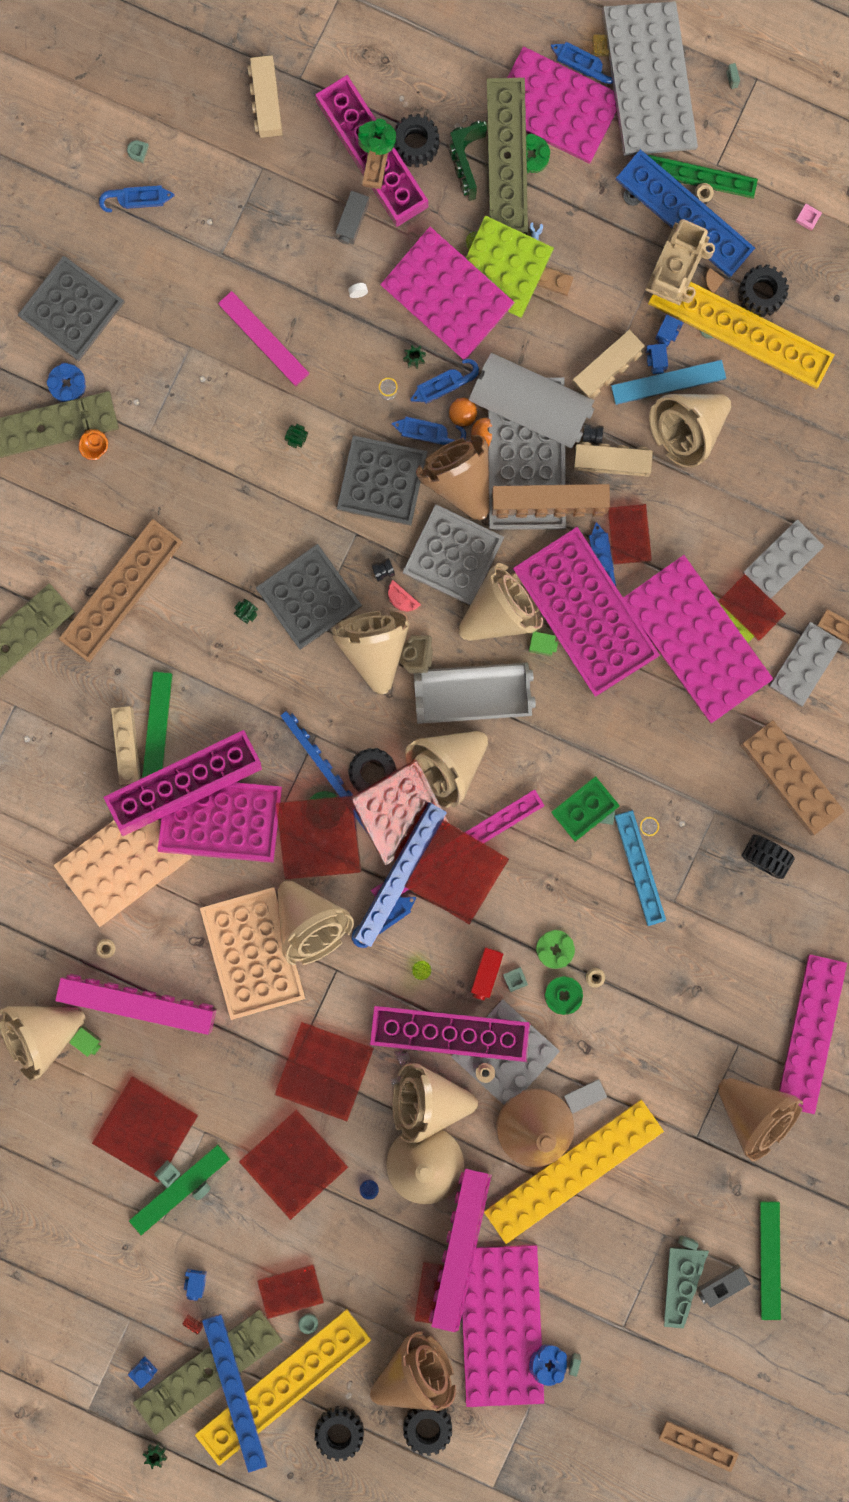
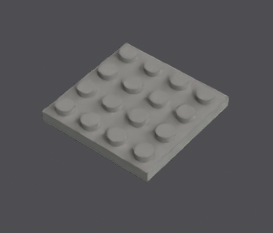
M435 504L403 570V574L467 605H471L504 537Z
M503 999L486 1017L527 1022ZM530 1024L527 1062L455 1054L451 1057L504 1105L510 1098L526 1090L560 1051ZM482 1063L491 1064L495 1069V1077L488 1083H483L476 1077V1069ZM486 1069L483 1070L482 1075L484 1077H487L489 1075V1071Z

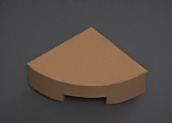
M711 268L706 275V285L708 291L715 293L725 279Z

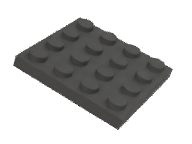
M63 256L19 312L18 317L79 362L125 302Z
M353 435L337 510L411 526L421 484L416 475V470L418 466H421L422 469L425 466L427 451Z
M318 544L256 587L299 650L362 607Z

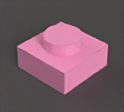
M805 204L795 222L812 231L822 212Z

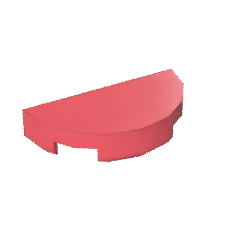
M394 580L391 581L388 588V597L395 608L400 611L409 612L421 606L417 600Z

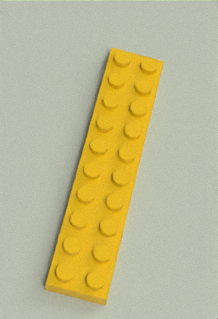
M691 281L688 287H693L696 293L690 303L682 301L679 306L654 294L650 298L649 305L815 389L819 387L835 355Z
M640 1099L571 1148L557 1161L547 1165L485 1209L484 1213L505 1244H507L664 1131L645 1103Z
M348 1309L340 1313L246 1391L258 1434L371 1341L369 1335ZM229 1407L225 1408L195 1433V1437L219 1466L241 1449Z

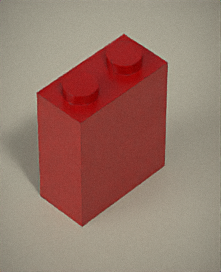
M484 947L470 992L474 993V998L485 1000L486 997L490 999L504 953Z

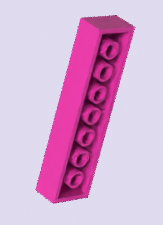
M348 75L315 94L316 103L364 176L368 153L358 144L359 127L367 122L376 121V118ZM393 148L388 153L382 189H371L395 226L398 227L427 209L428 199L396 149Z
M242 730L103 798L123 837L262 770V766L245 731Z
M75 974L60 978L55 1000L57 1002L207 1035L212 1032L217 1011L212 1009L213 1005L202 1003L198 1006L194 1005L192 1000L183 999L176 1001L174 996L164 995L158 997L156 992L146 990L140 993L134 987L126 986L121 989L118 988L119 984L111 982L103 985L99 984L100 980L93 978L81 980V976Z
M374 1006L370 1045L527 1062L530 1023Z
M469 1169L461 1172L459 1184H462L461 1191H457L455 1203L458 1205L456 1211H453L451 1216L453 1228L452 1231H448L446 1240L449 1243L447 1251H444L442 1262L445 1263L444 1270H440L438 1282H441L440 1288L435 1291L433 1300L436 1302V1307L434 1310H431L429 1322H432L431 1327L450 1332L459 1331L491 1174Z

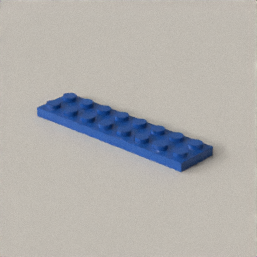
M641 149L616 177L615 180L672 229L675 222L679 223L681 219L707 229V236L710 237L708 243H712L715 246V251L708 260L729 278L755 249L752 244Z

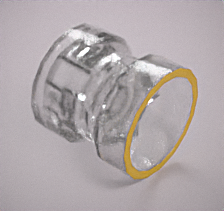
M384 378L379 384V394L384 400H393L398 394V385L392 378Z
M652 817L642 819L638 825L639 832L647 837L655 835L659 830L658 821Z

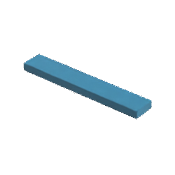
M719 360L611 385L615 405L726 380L723 362Z
M632 810L615 815V821L647 926L666 921L634 812Z

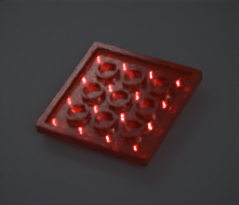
M415 759L349 798L384 865L398 858L428 803L430 802L441 808L419 763ZM446 816L435 835L450 827Z
M353 795L276 803L285 879L362 872Z
M443 819L404 887L470 925L509 858Z
M301 1022L275 1095L347 1122L374 1048Z
M132 1076L92 1144L159 1183L160 1180L154 1174L167 1160L171 1163L199 1115Z
M298 1109L290 1114L239 1161L290 1220L349 1167Z

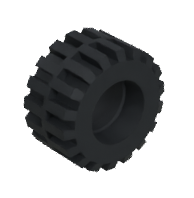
M410 114L407 119L405 117L401 118V123L397 122L396 129H394L396 132L394 148L403 162H407L409 167L415 164V168L419 167V164L427 165V161L432 162L433 156L437 155L439 149L437 126H434L432 120L428 121V117L425 115L421 118L420 114H416V117ZM418 133L423 135L427 142L420 148H411L405 143V139L410 134Z
M761 264L757 265L756 268H751L745 274L738 289V293H740L738 298L739 301H742L741 306L743 308L747 307L748 311H752L756 315L761 314V317H765L766 314L770 316L777 312L785 302L789 289V284H786L787 278L782 277L784 273L782 271L777 272V267L775 266L772 269L769 268L770 265L768 264L764 267ZM759 282L768 284L773 290V297L770 299L757 297L753 291V285Z
M367 748L353 757L348 774L351 784L358 792L365 796L375 797L387 793L393 787L397 777V769L393 758L387 752L378 748ZM376 761L383 766L384 777L380 782L370 784L362 778L361 771L367 762Z
M752 835L741 854L748 863L778 879L785 878L795 860L793 854L760 835Z
M335 1406L333 1410L329 1408L326 1413L323 1412L317 1421L314 1435L316 1447L321 1450L320 1453L323 1456L326 1454L329 1460L335 1458L337 1462H339V1459L346 1461L349 1456L351 1458L354 1457L355 1452H359L364 1437L363 1422L360 1421V1416H356L354 1410L349 1411L348 1407L340 1409V1406ZM336 1424L345 1425L350 1430L351 1437L344 1443H336L329 1438L328 1429Z
M409 1409L403 1424L404 1439H406V1444L411 1446L412 1451H418L419 1455L422 1456L423 1453H427V1456H431V1453L437 1455L439 1450L442 1449L443 1451L446 1449V1445L450 1443L452 1436V1422L447 1410ZM423 1419H432L439 1424V1432L430 1438L422 1437L416 1431L417 1424Z

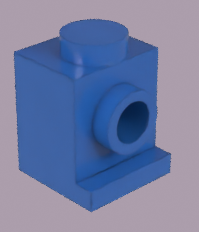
M666 315L655 340L658 341V344H666V347H668L671 341L675 342L684 322Z
M666 344L647 345L645 349V354H649L647 355V366H651L653 374L664 373L668 368Z
M187 1269L185 1276H188L189 1279H185L184 1290H187L186 1296L188 1300L196 1301L198 1298L203 1297L207 1271Z
M144 1356L130 1370L128 1376L142 1389L153 1378L158 1369Z

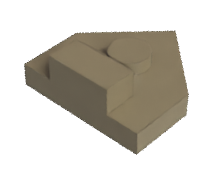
M430 635L411 636L403 646L399 662L409 673H428V667H431L433 649L431 647L432 637Z

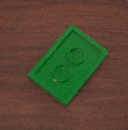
M595 776L551 813L573 841L576 842L619 808L620 805Z

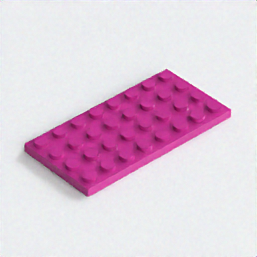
M578 527L513 568L595 697L660 656Z
M685 555L623 597L655 648L710 724L773 680V677Z
M537 1245L476 1247L462 1312L466 1407L544 1404V1385L538 1383L529 1370L532 1354L540 1349L539 1347L542 1346Z

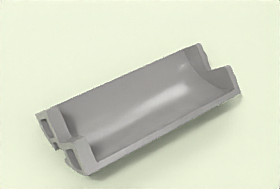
M493 353L489 355L469 398V401L570 448L573 447L575 442H580L583 435L581 428L586 418L590 419L595 410L592 408L595 400Z
M528 663L428 669V673H414L417 724L532 716V708H535V696L531 697L530 692L533 670H529Z

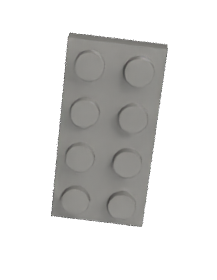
M797 519L743 574L770 600L824 545Z
M809 622L769 687L802 707L843 642L812 622Z

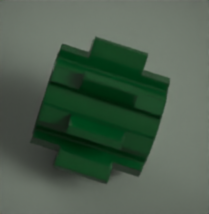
M411 345L410 350H404L406 357L403 358V361L408 362V368L415 366L418 369L419 364H425L423 357L426 356V352H421V346L414 348ZM418 354L420 356L419 359H410V355Z
M296 423V426L291 424L284 440L295 449L297 446L302 448L307 439L308 431H305V427Z
M246 599L242 602L239 601L234 607L235 612L233 614L246 624L249 621L253 622L257 617L256 612L258 608Z
M159 1443L156 1446L149 1444L148 1451L143 1453V1456L147 1458L144 1464H150L151 1469L154 1466L161 1468L162 1462L168 1458L164 1454L166 1448L159 1447ZM153 1453H157L159 1455L157 1459H153L151 1457Z

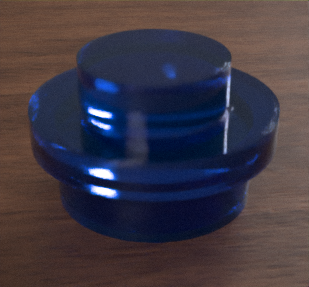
M366 1180L360 1185V1194L364 1199H374L379 1193L378 1184L373 1180Z

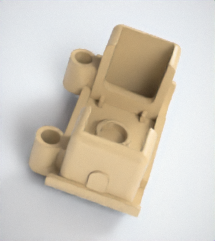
M681 219L679 223L675 222L645 291L679 306L682 301L690 303L696 291L693 287L688 286L701 257L710 259L715 251V246L712 243H708L710 237L707 236V229L685 219Z

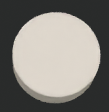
M357 283L350 286L348 292L351 298H359L366 295L368 289L366 284Z

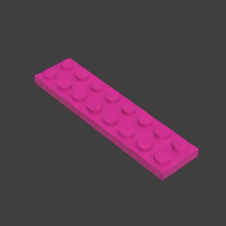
M808 954L779 1091L797 1096L803 1101L802 1105L799 1103V1106L803 1108L802 1112L815 1115L847 963Z

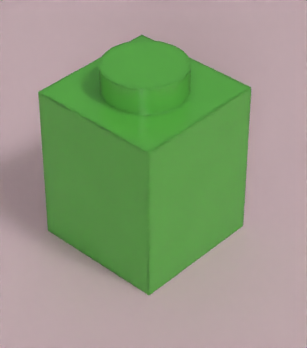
M533 632L529 652L551 657L552 652L556 653L558 641H555L556 636Z
M83 1026L69 1043L88 1057L91 1054L95 1055L101 1048L99 1044L102 1040Z

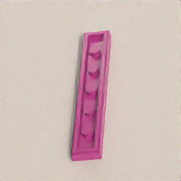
M232 291L218 303L221 309L295 387L309 375V372Z

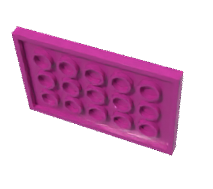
M523 46L507 78H525L526 133L539 136L548 144L590 164L617 112L614 91Z
M431 227L425 231L380 284L463 360L471 355L515 304L511 298Z
M233 783L162 817L158 852L274 863L282 787Z

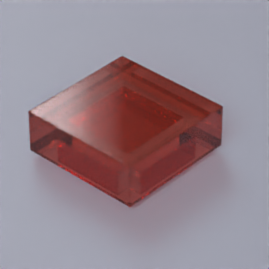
M189 1314L182 1323L183 1326L195 1334H199L204 1326Z

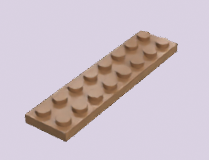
M152 519L64 631L59 640L90 663L178 551L183 542Z

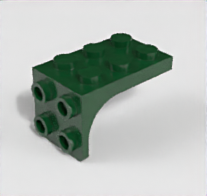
M475 121L468 127H457L450 132L449 155L451 161L455 160L456 176L458 179L461 178L462 193L468 197L469 201L476 199L477 185L468 163L465 149L470 143L486 137V121Z

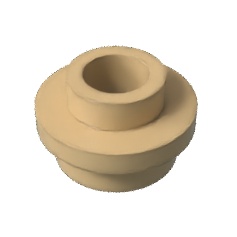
M701 183L696 187L694 194L704 203L712 199L714 191L711 185ZM702 189L707 190V195L704 197L700 194Z
M109 939L99 941L96 946V952L101 958H110L116 950L115 944ZM104 945L109 946L108 952L103 951Z
M598 968L590 969L586 974L588 985L595 988L603 985L605 981L603 971ZM597 974L599 976L598 981H593L592 975Z
M482 1063L476 1069V1077L479 1081L488 1083L494 1079L495 1069L491 1064ZM485 1069L489 1071L487 1077L482 1075V1071Z

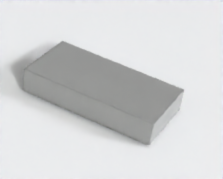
M597 1079L564 1095L573 1114L607 1098V1095L600 1080Z

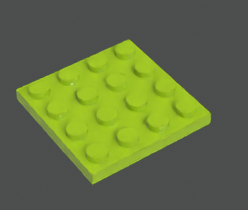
M485 215L466 259L515 302L508 312L522 318L554 247Z

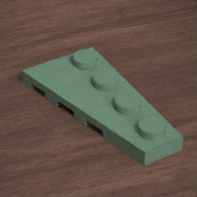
M669 1247L664 1327L684 1329L691 1303L698 1287L697 1284L709 1253L708 1250L697 1249L695 1251L688 1248Z

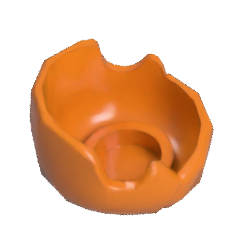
M457 398L451 403L449 418L453 424L465 427L471 425L476 419L477 407L468 398Z
M481 418L474 423L471 436H483L489 447L492 434L487 429L493 425L490 423V419Z
M97 429L87 430L79 439V451L88 460H98L108 449L106 435Z

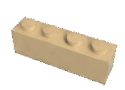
M273 55L250 58L251 65H248L249 77H253V83H250L251 95H255V102H252L253 113H257V120H254L255 132L259 131L260 138L281 136L283 134Z
M629 329L573 379L572 385L582 395L594 399L601 393L600 388L604 385L609 386L615 380L614 376L620 372L622 374L625 372L632 360L637 361L644 354L642 351L645 346Z
M580 442V445L576 444L573 471L649 477L651 474L653 451L648 450L647 447L629 449V446L619 445L618 448L610 447L609 444L591 446L589 442Z
M131 706L111 709L119 785L121 786L130 785L141 779L134 710Z

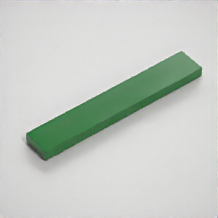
M648 155L679 183L693 186L707 183L715 191L752 199L755 196L757 178Z
M153 672L142 778L163 769L173 680L172 673Z
M218 1144L133 1216L129 1222L142 1236L226 1164L230 1157Z
M759 1201L761 1320H781L780 1202Z

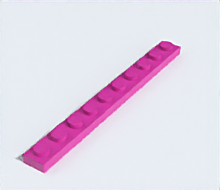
M532 790L423 857L402 893L544 807L545 805L536 790ZM383 883L371 889L375 897Z

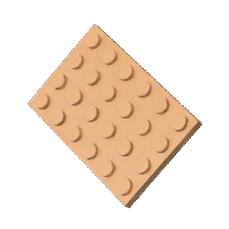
M162 818L123 837L113 820L54 865L99 927L193 858L191 855L158 852Z
M275 887L200 908L231 1020L306 999L297 966L289 964L282 953L279 904Z

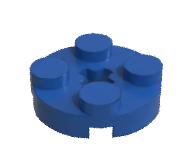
M62 363L55 367L48 376L47 386L49 391L60 402L79 399L86 389L85 376L75 365ZM64 379H71L70 387H62Z
M542 1345L530 1358V1373L538 1383L546 1386L561 1383L567 1370V1355L556 1346ZM549 1360H550V1362H551V1367H550V1369L548 1370V1368L545 1367V1364H546V1363H549Z

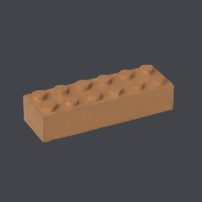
M609 484L493 486L492 516L496 515V518L500 519L508 518V515H516V518H527V515H535V518H545L546 515H554L556 518L565 517V514H573V517H584L585 514H592L593 517H602L604 514H607L610 508Z
M774 720L767 723L740 744L810 836L817 834L845 812Z

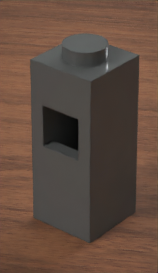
M354 191L350 192L336 230V238L339 242L347 245L355 243L369 205L368 196Z
M737 1264L699 1286L698 1288L701 1293L698 1295L703 1304L707 1303L711 1308L751 1284L741 1266Z

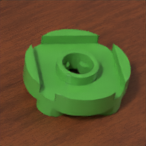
M552 930L539 938L536 945V953L543 965L552 969L566 967L572 961L575 954V946L568 934L563 931ZM555 944H558V948L561 949V952H557L556 955H553V951L550 950V947H554Z

